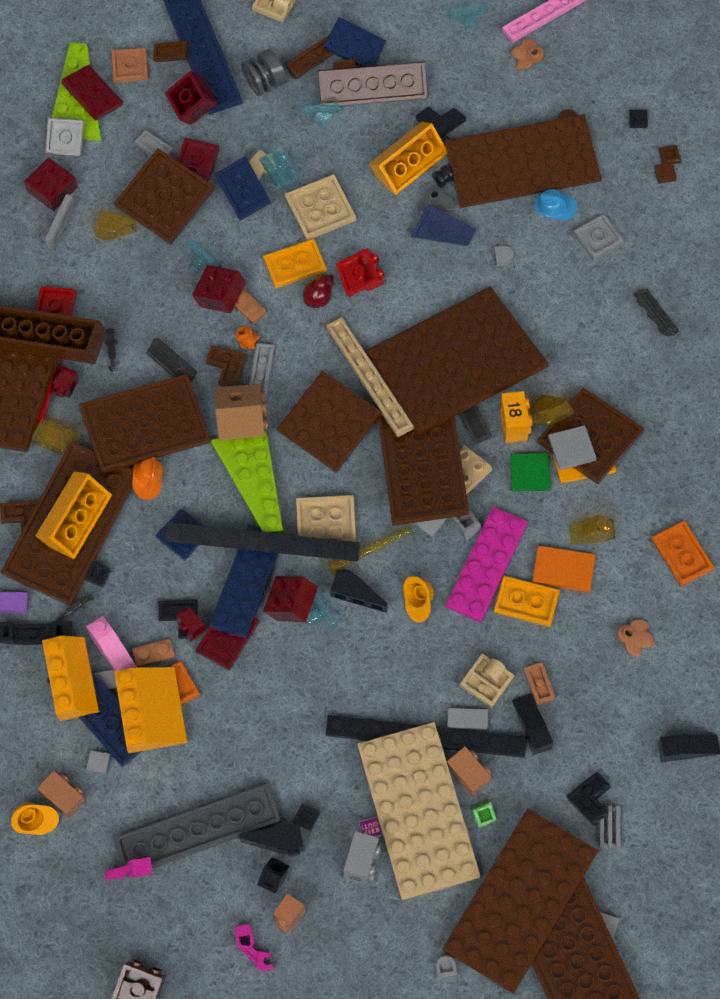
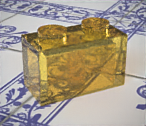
M41 419L32 436L34 445L63 456L70 441L77 443L78 437L75 430L71 427L65 426L64 428L53 420Z

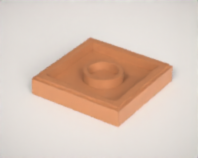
M146 47L111 50L113 83L149 80Z

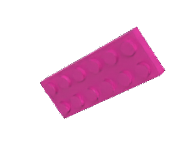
M492 507L445 608L477 622H482L528 525V521Z

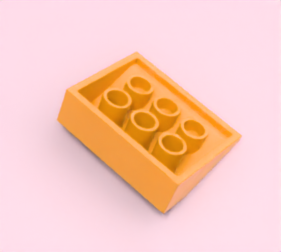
M144 667L114 671L128 754L187 743L174 667Z

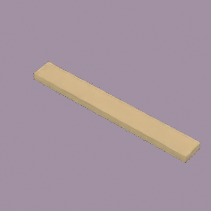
M341 317L327 324L326 329L378 409L382 412L395 435L399 437L413 430L412 422L344 319Z

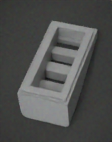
M470 510V515L461 516L458 519L457 517H451V520L466 540L482 530L480 522ZM470 519V520H469L468 522H466L465 524H463V525L461 524L462 522H464V521Z

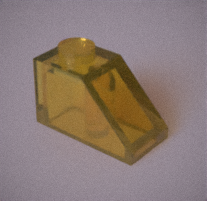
M102 209L93 229L96 237L100 240L114 241L135 233L137 227L134 220Z
M543 394L528 410L533 416L532 419L535 423L548 426L574 414V410L565 398Z
M596 515L569 526L571 544L603 543L615 538L614 520L601 515Z

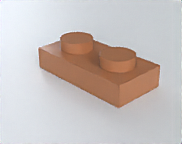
M243 288L235 308L254 325L267 314V311Z
M170 638L132 648L137 668L175 659Z
M543 662L524 667L523 671L536 706L554 701L556 697Z

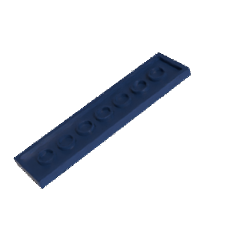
M163 0L179 42L187 41L189 43L187 61L191 71L202 75L217 101V104L208 111L209 115L243 104L201 0Z

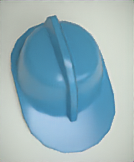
M548 189L535 199L536 211L545 217L568 220L574 217L577 210L576 201L572 197L562 194L555 189Z

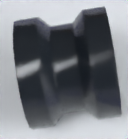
M446 165L440 167L439 171L432 173L433 180L440 188L446 186L447 182L454 180L452 171Z

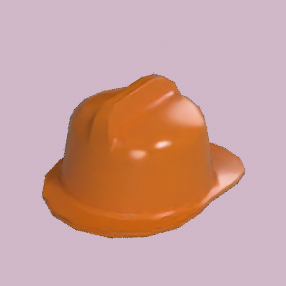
M155 457L147 458L138 464H134L132 488L135 494L144 500H152L160 493L163 466Z

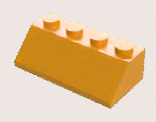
M420 122L372 160L369 166L375 176L394 195H397L447 155V151L433 124Z
M73 472L35 536L48 547L71 559H75L112 494L88 473Z
M58 636L42 640L55 712L59 720L64 721L99 712L85 638Z

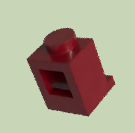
M59 366L60 374L56 375L53 381L55 388L53 393L58 397L63 398L66 396L70 398L79 381L77 371Z
M190 607L187 610H181L176 615V618L179 620L178 627L184 634H187L190 642L206 631L204 623Z

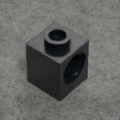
M271 857L263 868L257 885L276 894L284 883L290 866Z

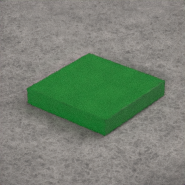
M549 453L510 454L512 492L550 491Z

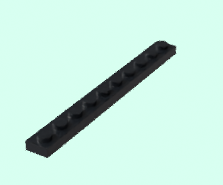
M167 522L165 541L357 562L360 550V542Z
M328 715L326 736L369 741L422 725ZM436 727L442 749L460 751L466 747L475 753L525 758L527 737Z

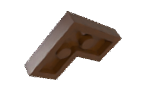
M211 345L206 365L222 368L218 381L219 386H238L247 360V354Z
M38 500L0 503L1 524L21 522L22 533Z

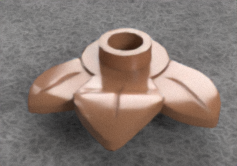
M525 39L522 41V46H516L510 51V55L518 59L516 69L524 70L530 68L534 63L541 62L544 57V50L542 47L537 46L535 41Z
M633 620L629 625H623L617 631L618 640L624 643L626 651L635 657H640L641 648H649L655 644L653 636L646 631L649 623L644 620ZM625 631L630 634V637L625 634Z

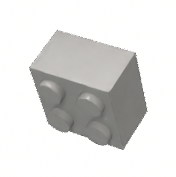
M355 831L343 870L344 879L367 886L369 880H374L376 865L374 863L375 861L379 862L382 852L379 838Z

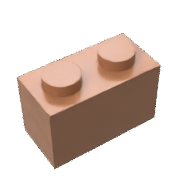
M464 747L447 761L448 769L469 794L474 796L491 782V772L487 766H482L477 761L478 757L473 750H468Z
M53 771L37 790L69 819L85 802L82 796L84 792L76 785L72 787L68 784L70 780L63 773L58 775Z
M287 893L273 913L275 926L284 933L286 931L292 933L306 914L305 906Z

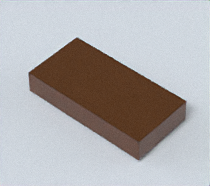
M187 41L154 44L153 61L187 60L189 43Z

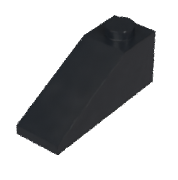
M337 570L330 590L331 597L387 613L388 603L357 575H354L349 570Z
M531 694L512 700L532 754L536 755L552 749V738Z
M679 734L660 737L658 741L661 762L720 755L717 735Z
M299 823L239 834L241 843L280 854L297 856L301 851H304Z

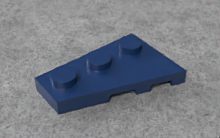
M428 204L411 237L468 246L476 229Z

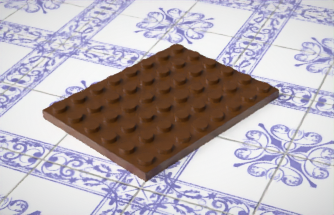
M491 287L365 350V353L412 422L417 435L548 367L547 360Z

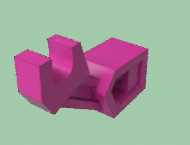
M151 858L133 859L127 862L125 866L105 871L106 882L111 881V879L121 880L126 875L130 878L153 875Z
M250 924L234 927L237 948L256 965L258 970L263 972L274 970L273 964H264L266 958H271V953L257 952L254 949L255 942ZM250 937L249 946L241 944L240 939Z

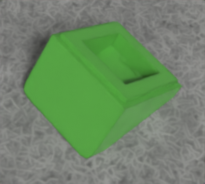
M488 799L469 806L478 828L497 821L492 804Z

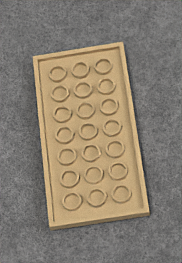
M435 722L358 743V749L402 901L480 879L479 869Z

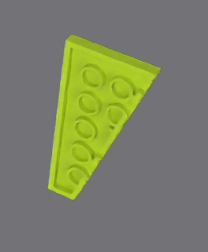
M69 43L61 81L68 75L90 65L87 44ZM60 81L52 118L84 120L83 139L101 141L99 121H95Z
M264 431L265 436L211 440L213 448L224 464L238 492L243 497L261 532L283 534L267 432Z

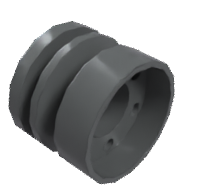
M266 49L259 53L257 56L258 61L251 57L249 61H244L241 64L245 79L257 96L263 95L264 91H270V84L273 87H278L286 82L284 69L271 49Z

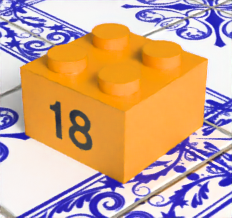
M524 391L501 394L500 414L505 443L528 441V434H531L532 417L528 414V409L530 408L529 398H525Z

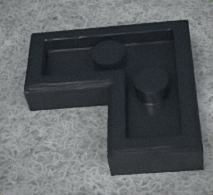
M427 107L416 115V120L419 123H432L438 135L442 138L466 122V116L455 108L440 116L430 107Z
M198 600L158 601L159 621H178L179 624L176 615L181 610H187L189 607L198 616ZM178 627V638L188 639L187 634H184Z
M598 772L594 773L566 796L567 800L593 826L609 814L608 810L597 799L611 787Z

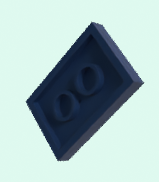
M339 17L323 49L345 60L354 58L355 64H359V67L374 66L386 40Z
M246 156L214 174L240 221L272 203Z

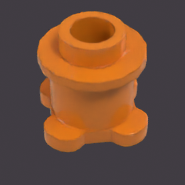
M242 326L236 331L235 338L239 341L240 348L252 350L255 348L259 335L257 333L253 334L249 326Z

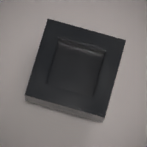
M629 109V128H647V110Z
M93 561L85 576V580L103 588L111 569Z
M301 804L293 823H299L300 827L311 832L320 812Z

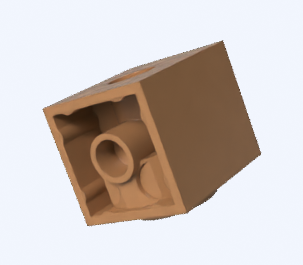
M260 384L215 388V410L219 440L265 436L264 429H268L265 391H261Z

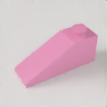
M103 616L86 626L89 637L114 671L137 668L120 639Z

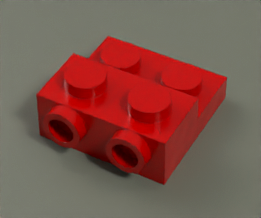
M368 248L336 263L348 297L365 289L371 291L384 284L383 278H385V274L382 268H378L377 265L380 262L379 257Z

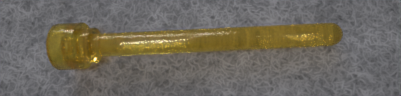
M409 526L360 550L359 559L411 534L412 528ZM333 559L327 565L332 575L335 576L337 570L342 571L345 566L355 561Z

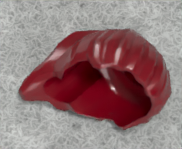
M317 274L316 278L310 280L302 294L305 304L311 308H320L327 305L331 299L334 277L328 274Z

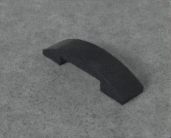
M52 621V624L0 622V643L38 645L43 644L42 640L58 636H72V621Z

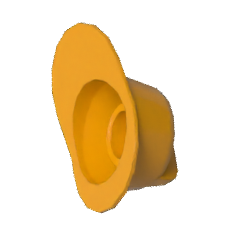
M417 576L408 577L403 585L406 611L414 622L420 623L425 621L430 615V601L433 599L434 589L425 578L421 579Z
M33 802L21 803L16 809H13L11 818L12 828L22 834H46L53 831L59 822V815L55 809L46 805H37Z

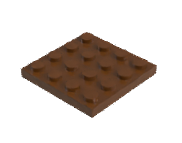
M157 148L114 202V205L171 245L215 188Z
M321 371L276 430L337 473L382 415V412L330 375Z
M582 388L537 439V443L553 454L548 439L549 434L585 425L596 455V461L574 466L573 468L596 484H599L641 436L644 428L585 388Z

